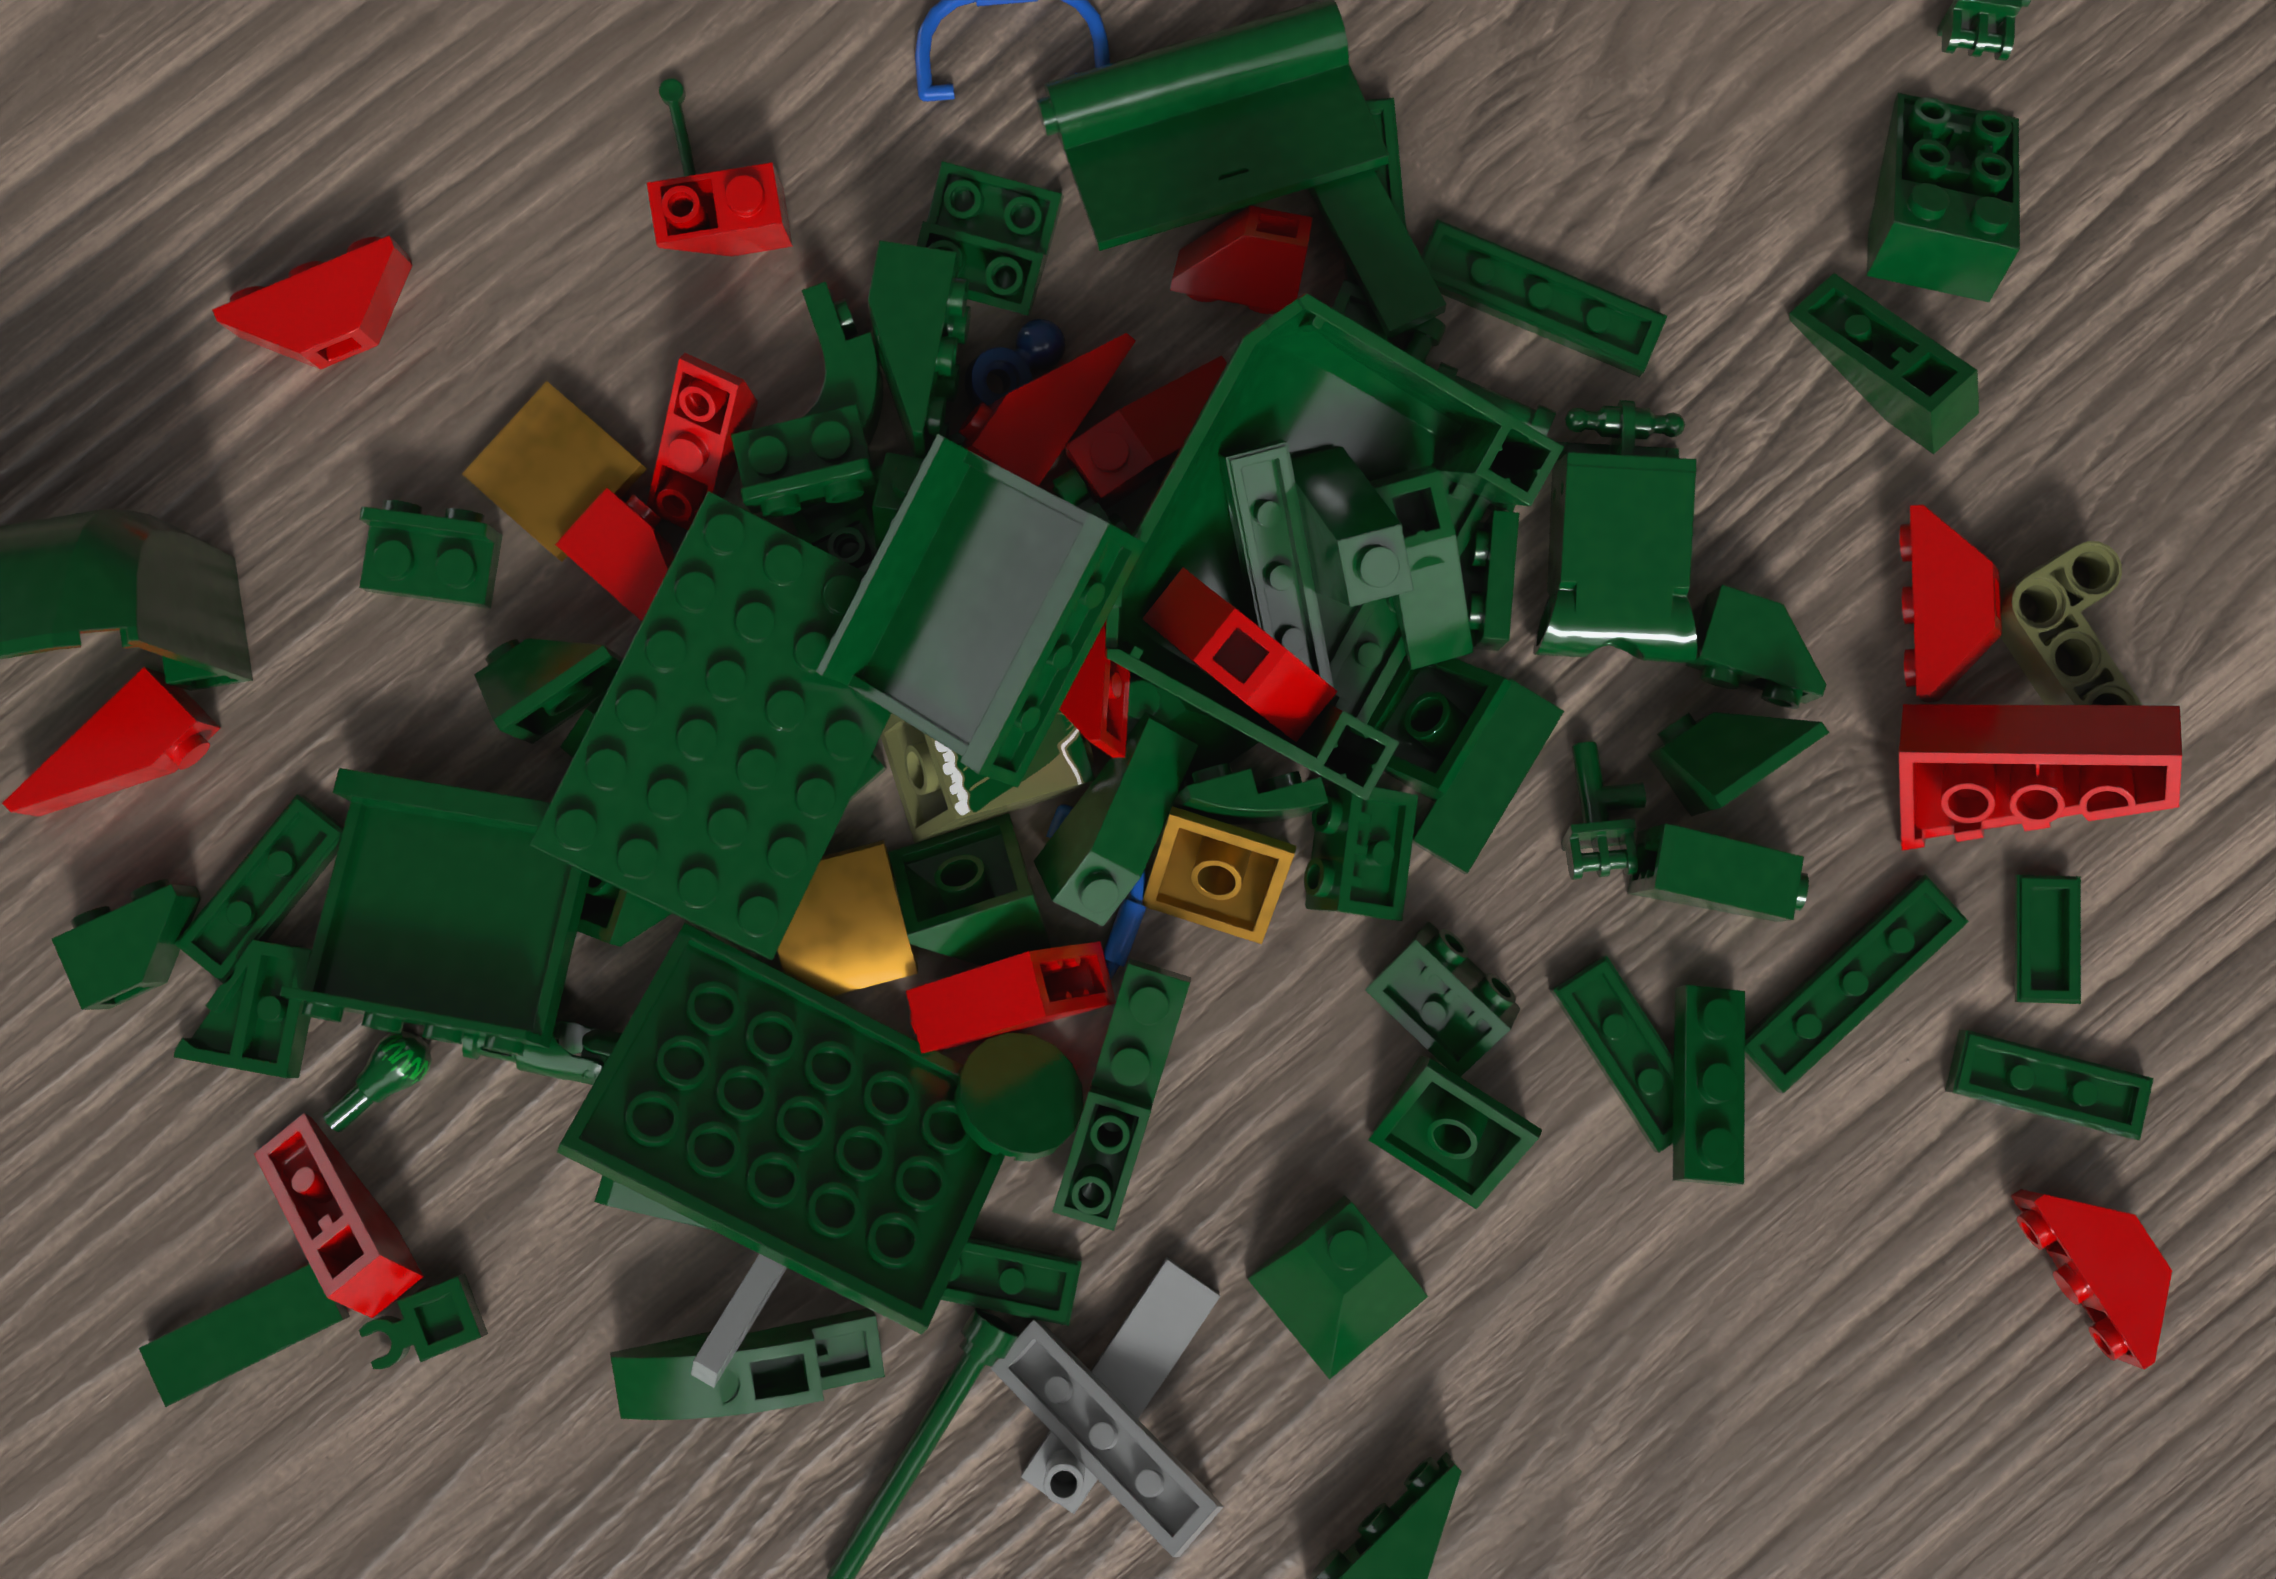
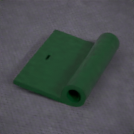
M1335 0L1316 1L1050 81L1044 84L1046 97L1036 99L1046 136L1058 134L1099 251L1389 164V153L1349 65L1346 31Z

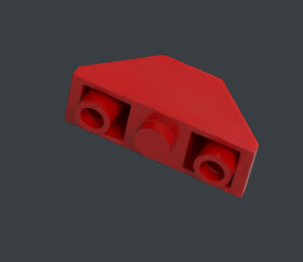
M390 235L384 238L376 236L367 237L352 243L347 248L346 254L327 262L311 261L298 265L288 273L289 278L267 287L251 286L241 289L230 297L229 303L212 309L216 321L239 338L321 370L379 345L413 265L409 255Z
M684 353L679 358L647 506L660 518L688 530L708 491L724 498L738 469L731 434L751 430L758 404L757 399L744 379L687 353Z
M1910 505V524L1900 525L1899 538L1902 561H1912L1913 586L1902 588V614L1905 625L1914 624L1915 649H1905L1904 675L1906 686L1916 687V696L1924 702H1937L2002 635L2000 572L1991 560L1925 505Z
M1184 567L1142 618L1187 657L1295 742L1300 739L1338 692L1289 650Z
M2020 1189L2012 1194V1199L2022 1213L2017 1216V1222L2021 1230L2035 1247L2040 1250L2045 1248L2058 1268L2052 1273L2054 1280L2075 1305L2081 1303L2094 1323L2089 1327L2090 1335L2101 1351L2113 1361L2118 1359L2144 1370L2154 1364L2172 1269L2137 1216Z

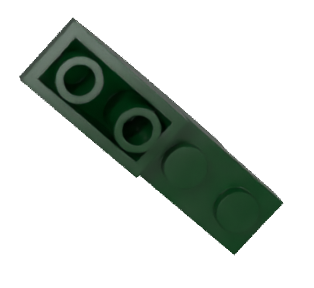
M1129 959L1052 1212L1105 1229L1115 1230L1151 1114L1154 1098L1190 986L1191 977Z
M869 1308L747 1333L714 1388L691 1375L693 1361L711 1331L610 1352L621 1419L683 1420L783 1409L824 1401L823 1390L885 1377L876 1314Z

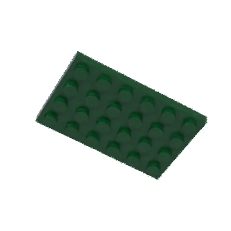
M708 491L529 846L754 953L773 960L892 714L848 685L824 677L816 672L828 649L829 642L845 616L866 572Z
M684 923L557 1150V1153L921 1335L928 1329L1006 1156L1002 1153L996 1156L983 1150L964 1131L955 1110L954 1094L957 1089V1076L962 1064L936 1051L921 1054L919 1042Z

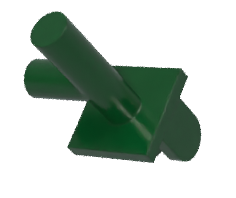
M1954 0L1937 28V36H1942V52L1953 54L1956 48L1968 49V55L1972 57H1980L1984 51L1994 53L1995 60L2006 61L2011 54L2014 44L2015 17L2021 7L2029 6L2031 0Z
M1577 743L1572 746L1583 823L1570 825L1561 841L1562 851L1566 852L1571 880L1582 879L1583 872L1593 871L1597 872L1598 877H1608L1610 870L1624 869L1626 875L1636 874L1638 858L1634 838V830L1636 829L1635 818L1609 821L1608 811L1645 808L1646 791L1644 784L1640 782L1604 786L1597 743ZM1608 846H1620V850H1608ZM1581 849H1593V852L1581 853Z

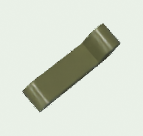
M2087 541L2051 557L2001 589L2002 635L2000 638L2045 705H2092L2094 700L2101 702L2103 705H2142L2081 613V611L2111 593L2118 586L2122 576V564L2118 554L2110 546L2102 542ZM2074 561L2083 564L2090 575L2088 588L2080 586L2075 581L2072 574ZM2022 594L2031 597L2037 605L2038 617L2035 623L2028 620L2019 608V600ZM2058 646L2065 649L2071 655L2073 670L2070 676L2064 674L2057 667L2055 653Z

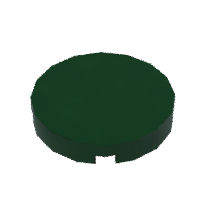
M1008 1032L986 1039L964 1061L958 1074L957 1089L954 1092L955 1110L964 1131L983 1150L996 1156L1002 1153L1008 1157H1016L1014 1161L1030 1162L1052 1154L1075 1131L1083 1111L1082 1084L1073 1064L1055 1045L1032 1034Z

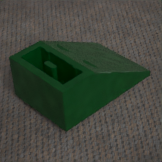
M1898 93L1894 101L1868 231L1866 276L1990 302L2020 250L2019 118L2005 116L1996 111H1982L1949 104L1931 97L1921 98Z
M879 240L868 295L876 349L912 457L925 459L938 434L949 439V423L944 422L946 401L955 402L958 392L960 364H955L957 345L966 344L969 333L971 307L966 306L969 280L968 278L959 277L957 252Z

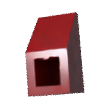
M773 162L647 183L655 240L658 248L733 257L793 247L784 188Z
M1249 206L1179 250L1170 291L1185 293L1191 299L1200 302L1221 300L1247 305L1251 310L1258 313L1274 314L1279 312L1298 297L1313 217Z

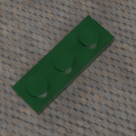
M1683 985L1675 988L1673 1181L1726 1186L1743 1185L1745 991Z

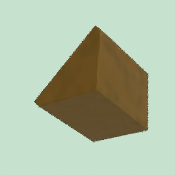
M1172 806L1143 897V906L1262 944L1297 846Z

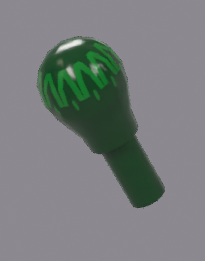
M403 1030L401 1034L390 1033L381 1038L374 1047L365 1067L355 1079L356 1084L323 1114L326 1124L334 1131L342 1132L374 1102L380 1103L390 1095L423 1080L430 1069L432 1061L429 1045L418 1034Z

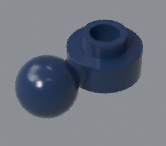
M1034 319L1027 322L1019 330L1014 351L1004 347L989 349L976 357L968 366L965 374V388L972 403L977 406L980 402H983L988 406L1006 394L1031 382L1032 368L1041 370L1056 365L1065 351V337L1061 329L1052 321ZM988 373L996 374L1002 380L1003 390L1001 394L994 393L989 389L986 382Z

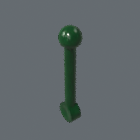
M667 79L660 84L659 94L663 102L670 109L684 176L696 175L681 106L685 100L686 92L678 80Z

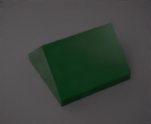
M1406 657L1367 723L1369 726L1399 742L1384 772L1432 801L1444 796L1512 683L1505 677L1455 658L1411 670L1408 658Z
M1419 1056L1374 1127L1368 1141L1477 1209L1539 1139L1542 1129L1433 1059Z

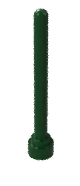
M975 1308L961 1330L964 1339L960 1344V1348L964 1352L828 1572L827 1579L856 1578L985 1365L993 1366L997 1358L1005 1359L1018 1338V1333L1006 1322L983 1309Z

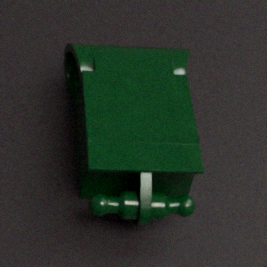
M1619 400L1617 406H1603L1598 411H1586L1579 407L1572 408L1565 417V423L1569 430L1573 432L1596 430L1601 437H1612L1611 445L1557 442L1564 446L1552 468L1547 582L1549 596L1537 629L1533 654L1587 657L1594 650L1610 645L1643 661L1694 663L1697 657V634L1687 594L1690 589L1697 459L1679 458V448L1635 446V439H1647L1653 433L1664 434L1671 438L1677 437L1684 431L1685 421L1680 414L1672 412L1666 415H1655L1650 408L1636 407L1634 401Z

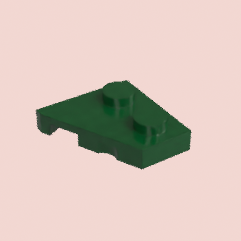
M252 940L235 963L232 977L218 987L205 1005L211 1011L192 1038L181 1039L175 1048L174 1058L282 1078H299L311 1017L301 1015L304 1003L279 995L282 986L302 989L312 949L269 941Z

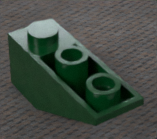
M1422 466L1369 481L1402 524L1414 590L1394 595L1392 598L1410 669L1413 670L1474 653L1456 533L1440 470L1429 466Z
M1445 1452L1437 1461L1432 1457L1422 1461L1404 1482L1408 1490L1390 1508L1386 1503H1382L1373 1509L1357 1529L1361 1536L1343 1554L1339 1549L1330 1552L1315 1567L1311 1574V1579H1428L1462 1473L1454 1459Z

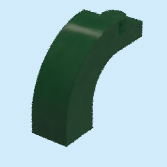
M826 282L802 290L825 360V378L821 393L805 416L857 404L869 446L877 429L882 409L883 376L881 363L871 333L847 340V337L858 334L845 298L833 301Z

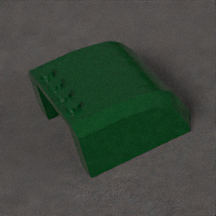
M1303 294L1240 339L1133 536L1146 544L1107 617L1105 657L1367 801L1399 744L1395 739L1367 724L1406 655L1392 596L1349 607L1316 592L1333 686L1338 692L1297 742L1293 741L1142 619L1183 567L1250 619L1218 455L1281 439L1288 442L1291 458L1335 446H1343L1368 481L1422 466L1438 469L1441 472L1460 558L1490 502L1532 506L1564 446L1311 295Z
M100 509L0 526V659L59 649L81 648V633L120 630L123 648L139 647L162 655L167 684L194 691L253 681L236 560L233 556L159 518L137 511Z

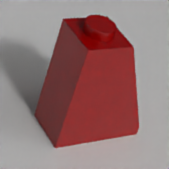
M1100 941L1028 951L906 990L911 1010V1025L917 1035L921 1054L963 1046L1008 1032L1018 1031L1116 1004Z

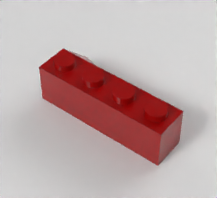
M1903 704L1899 743L1901 851L1925 847V839L1954 834L1957 842L1984 838V829L2022 824L2024 832L2051 828V822L2057 818L2082 814L2087 821H2095L2178 808L2182 769L2180 706Z

